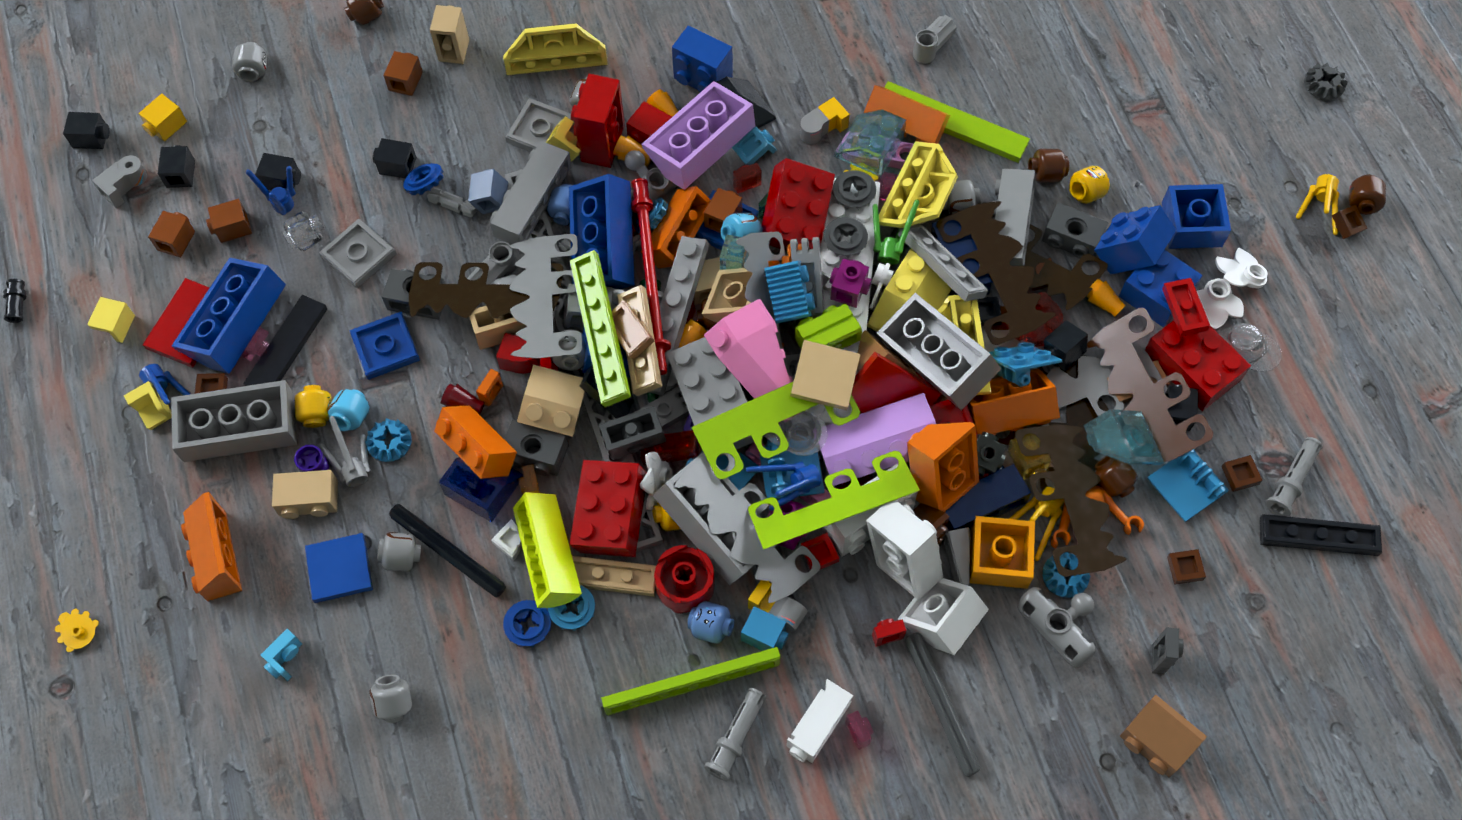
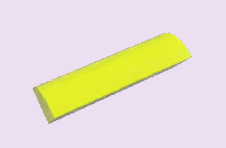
M525 492L513 507L537 608H552L567 604L578 598L582 592L556 494Z

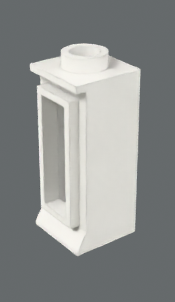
M827 679L825 691L823 689L819 691L791 734V738L787 739V747L790 749L789 753L801 762L808 760L813 763L850 706L853 695Z

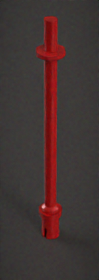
M637 178L631 182L633 190L631 207L633 212L638 214L647 298L660 375H665L667 373L665 352L671 349V342L663 339L649 212L653 209V201L649 198L648 180Z

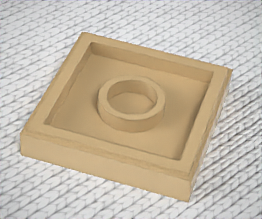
M804 340L790 396L847 411L860 354Z

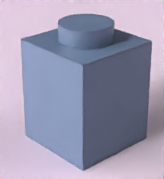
M487 169L471 174L468 202L482 214L491 213L495 210L498 211L508 189V181L495 169Z

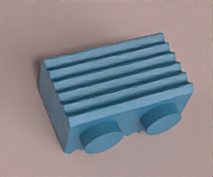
M793 261L764 268L776 324L812 316L811 310H815V301L812 293L807 294L805 282H809L807 266H801V261Z

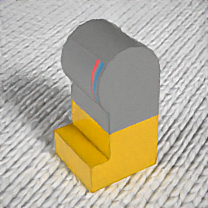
M835 97L829 99L801 119V140L806 144L812 145L818 143L823 135L835 128L839 132L844 131L849 126L850 114Z
M760 580L748 598V609L752 610L755 606L787 621L786 630L795 632L807 614V609L801 603L789 597L768 603V598L772 593V583Z

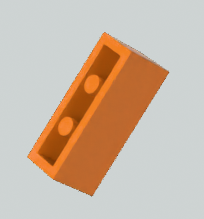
M878 85L874 86L863 115L869 117L868 122L873 125L883 127L886 124L893 127L891 132L906 137L907 134L917 137L915 140L917 142L939 144L950 118V115Z
M697 186L687 187L685 190H676L668 204L666 215L651 233L654 263L658 269L672 267L681 236L694 238L704 221V211L711 199Z
M470 405L442 407L434 432L480 479L509 476L517 451Z

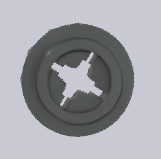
M1328 62L1323 66L1317 63L1313 68H1309L1304 79L1307 90L1315 97L1324 100L1340 97L1348 83L1344 79L1345 73L1339 72L1338 66L1335 68L1329 67ZM1324 77L1325 79H1332V81L1329 84L1328 81H1321L1322 78Z
M858 170L846 171L836 178L833 184V195L836 197L838 204L842 203L847 209L853 207L859 211L865 205L869 207L871 201L875 199L876 184L872 177L865 172ZM852 183L856 190L859 191L857 197L850 192Z
M849 217L837 218L830 222L825 229L824 242L827 245L828 251H833L837 257L844 255L849 258L854 254L859 255L861 250L866 248L868 241L867 230L856 219ZM841 234H843L845 237H848L850 235V243H848L846 240L841 242Z

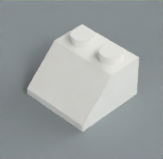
M942 578L921 599L918 600L914 597L898 620L903 619L905 627L913 633H920L922 639L933 648L955 655L989 609L971 586Z

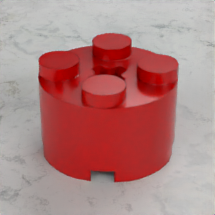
M678 545L666 550L660 556L655 568L654 579L657 594L665 606L673 610V612L681 614L690 612L693 607H697L703 601L708 602L714 594V568L710 558L704 551L688 547V545ZM684 576L686 579L690 580L684 582L683 580H680V577Z

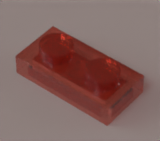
M693 430L664 434L667 442L642 450L640 458L643 465H646L645 455L654 451L659 454L662 461L666 462L693 459L699 456L700 444Z

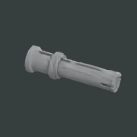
M1313 437L1305 438L1287 474L1277 481V489L1274 495L1268 498L1265 504L1272 513L1287 517L1291 514V506L1294 500L1301 496L1303 491L1302 483L1323 447L1318 439Z
M749 688L725 736L717 740L715 753L710 762H706L704 765V769L715 777L722 780L729 779V771L736 757H740L742 754L741 745L767 698L761 691Z

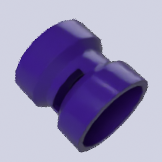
M305 445L297 450L294 462L300 472L329 470L328 460L317 446Z

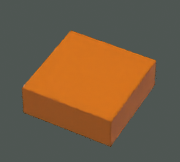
M490 369L476 390L479 400L484 401L488 407L503 387L500 373Z

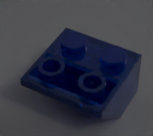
M458 457L440 479L439 484L444 495L492 522L524 478V475L511 468L509 476L480 479Z

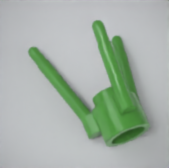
M919 200L914 201L901 236H898L901 229L899 228L896 238L886 237L884 242H881L878 205L874 204L872 206L875 239L873 251L878 252V261L881 263H889L890 265L899 263L905 240L919 205Z

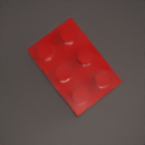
M588 74L586 82L581 83L579 88L578 105H574L571 111V120L575 124L573 134L577 136L576 147L581 150L579 153L581 162L611 168L615 157L613 154L614 148L625 127L620 80Z
M788 158L775 165L762 221V232H779L782 235L784 250L786 251L791 239H797L798 244H801L802 238H808L809 249H813V237H819L821 246L835 174ZM772 237L769 240V246L781 249L779 241Z
M1173 320L1152 336L1145 348L1152 362L1158 360L1166 376L1176 372L1180 373L1189 388L1198 389V408L1202 412L1238 384L1251 367L1211 326L1205 332L1180 336ZM1172 381L1175 385L1180 384L1178 381Z
M583 460L570 545L579 553L636 557L645 491L640 488V483L647 473L639 463Z

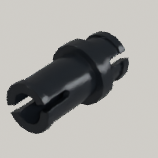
M21 279L6 280V289L3 290V298L6 299L4 320L10 323H19L23 321V300L26 299L27 292L24 290L25 282Z

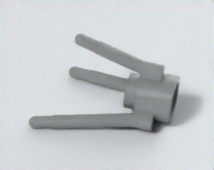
M331 416L329 420L345 459L342 462L343 467H340L323 443L319 447L339 475L342 484L346 483L348 487L361 485L368 480L367 474L372 472L368 462V451L365 443L366 436L365 434L360 435L362 461H359L357 457L351 458L334 416Z

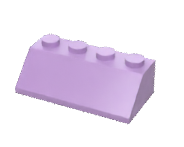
M713 81L642 143V148L665 178L685 190L755 127L753 104Z
M921 393L861 413L858 418L843 425L832 423L814 429L829 475L844 469H852L856 477L859 478L876 472L872 465L873 459L892 451H899L905 462H908L907 442L911 436L920 432L927 425L936 424L925 394ZM887 457L881 461L880 468L883 470L896 464L899 465V461L894 457ZM839 475L834 478L832 485L835 486L850 481L851 478L847 475Z

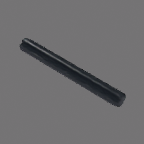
M396 504L390 510L389 515L391 519L491 595L498 598L505 591L506 586L504 582L401 504Z

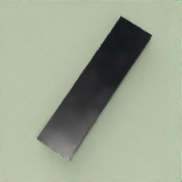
M301 295L243 384L249 386L281 381L327 311L326 305Z
M1262 514L1260 517V545L1379 556L1382 554L1381 526Z

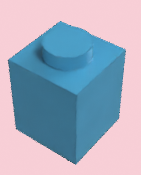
M754 606L741 631V641L761 651L775 647L782 650L789 636V633L785 632L787 621Z

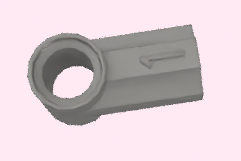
M947 15L939 16L927 29L920 30L916 34L913 57L917 62L927 64L934 60L936 52L956 32L957 26L952 18Z
M499 241L491 245L489 255L482 262L489 266L486 284H491L494 280L511 274L517 268L515 266L517 260L513 249L509 247V243ZM508 256L505 260L499 261V258ZM477 267L467 279H479L483 274L482 269Z

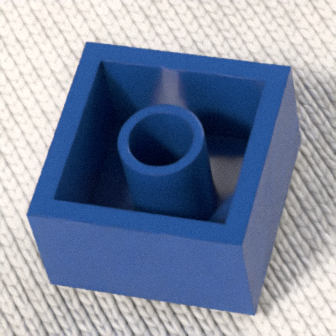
M688 25L672 46L674 79L682 85H688L702 92L713 81L717 82L726 76L733 78L732 46Z
M1223 184L1173 185L1168 187L1162 200V208L1176 229L1168 243L1169 249L1223 247L1231 232Z
M1161 205L1150 208L1142 207L1130 213L1122 212L1112 219L1111 225L1100 237L1101 240L1094 251L1100 260L1107 263V270L1110 275L1153 266L1160 258L1176 229Z
M1164 249L1155 265L1134 270L1125 281L1119 297L1136 309L1145 308L1151 319L1164 328L1173 317L1162 290L1164 283L1191 278L1196 288L1203 275Z

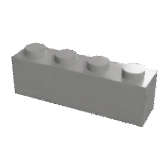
M540 141L537 148L530 152L528 163L524 169L519 170L512 189L506 191L502 205L498 211L495 210L490 218V225L495 238L509 244H514L527 240L547 208L552 190L561 185L572 167L568 151Z
M1002 169L1001 179L996 180L995 195H998V201L1002 202L994 210L992 217H995V220L1006 223L999 234L1010 236L1023 245L1018 254L1010 261L1009 264L1011 266H1024L1035 193V170Z

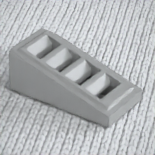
M963 528L948 531L944 540V546L954 582L969 586L970 529Z

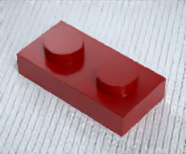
M1187 278L1164 283L1162 290L1180 336L1208 331L1210 323L1192 279Z

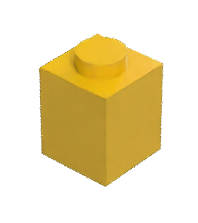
M162 93L138 113L144 122L142 124L143 129L150 136L154 137L157 135L164 142L187 122L180 107Z

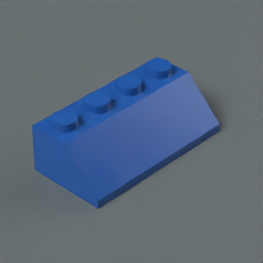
M606 174L570 186V234L577 236L578 251L575 255L571 256V260L595 250L599 254L606 287L623 289L634 286L630 181Z
M229 258L172 344V347L209 369L230 374L286 284L268 265Z

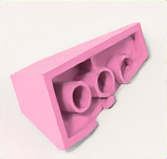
M760 299L722 318L704 334L719 360L754 399L793 382L792 377L787 373L784 358H786L784 349H780L776 336L778 332L776 322ZM794 416L778 422L779 426H783Z

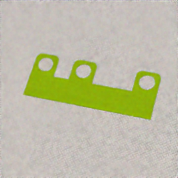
M793 382L691 428L715 476L719 479H725L740 472L744 466L733 444L734 442L751 435L762 457L771 458L788 449L789 443L778 422L814 407L818 403L791 397L790 394ZM852 395L849 402L852 412L846 418L836 416L833 407L824 405L835 425H843L859 417L860 410ZM766 433H775L779 436L780 446L776 450L769 451L762 446L761 440ZM728 453L734 457L735 466L732 470L722 471L717 467L716 459L720 454Z
M892 451L874 458L872 465L879 480L860 486L852 469H844L828 475L825 478V484L831 498L783 515L779 503L774 497L751 504L748 512L763 550L920 491L902 454L899 451ZM887 457H894L899 461L898 467L892 471L882 470L880 463ZM839 475H847L851 478L850 485L844 489L834 488L832 481ZM762 504H771L774 507V512L767 518H759L756 515V509Z

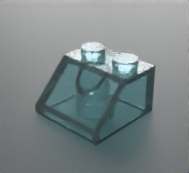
M883 109L858 114L836 149L834 157L881 177L904 138L906 119Z
M1110 409L1083 425L1087 432L1089 444L1098 453L1127 464L1161 465L1164 463L1142 411Z

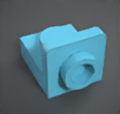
M756 126L732 147L748 167L753 165L768 150L773 154L777 151L772 144L775 139L766 129L760 131Z
M286 629L261 654L267 661L263 667L274 678L277 679L281 675L288 681L292 676L281 665L296 656L302 643L292 632Z

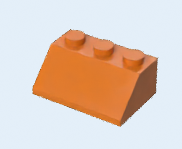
M1039 368L1030 370L1031 381L1028 385L1022 387L1002 377L991 379V394L976 395L967 404L973 423L976 425L977 434L982 435V432L996 435L998 432L1007 430L1017 431L1023 429L1024 426L1032 424L1044 425L1050 423L1053 419L1060 418L1056 386Z
M972 422L930 424L920 432L913 434L907 442L910 472L920 489L916 497L919 503L945 512L979 483L976 425Z
M209 492L203 493L183 512L185 523L181 524V529L185 540L189 541L190 549L186 550V555L190 566L194 567L195 576L191 577L193 589L196 594L199 593L207 601L240 592L242 587L227 514Z

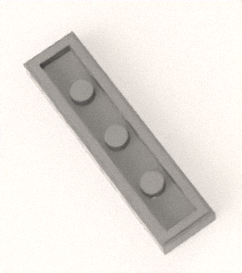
M919 224L910 227L905 243L965 302L985 298L988 292L987 288L923 225ZM901 228L898 233L899 237L902 234L903 228Z

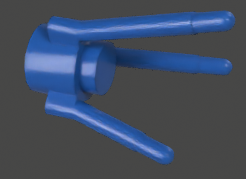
M291 166L286 168L287 188L276 187L272 191H268L251 170H246V174L262 191L266 199L271 202L277 213L285 215L293 209L294 201L292 197L296 192L293 188Z
M158 364L147 365L139 373L143 383L149 381L153 384L166 405L170 404L164 391L168 386L167 383H170L182 395H190L172 377L169 371L163 372Z
M802 461L794 464L763 465L746 468L748 473L794 471L790 476L792 485L775 493L776 497L788 494L778 500L779 506H783L798 496L810 492V489L821 484V476L817 467L814 464L805 466ZM770 505L769 510L773 511L774 507Z

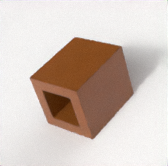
M394 51L383 75L388 91L413 96L423 73L419 57L411 53Z
M718 188L704 211V226L721 233L723 221L727 216L742 213V197L733 191H725Z
M239 198L208 207L210 216L209 219H206L208 229L211 235H217L221 243L252 234L247 212Z
M162 211L148 238L156 250L181 258L195 230L190 224L189 218L184 214Z

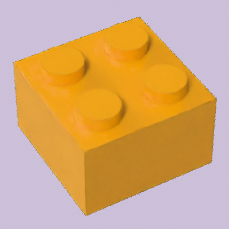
M975 516L971 527L969 583L1028 589L1034 578L1035 521Z

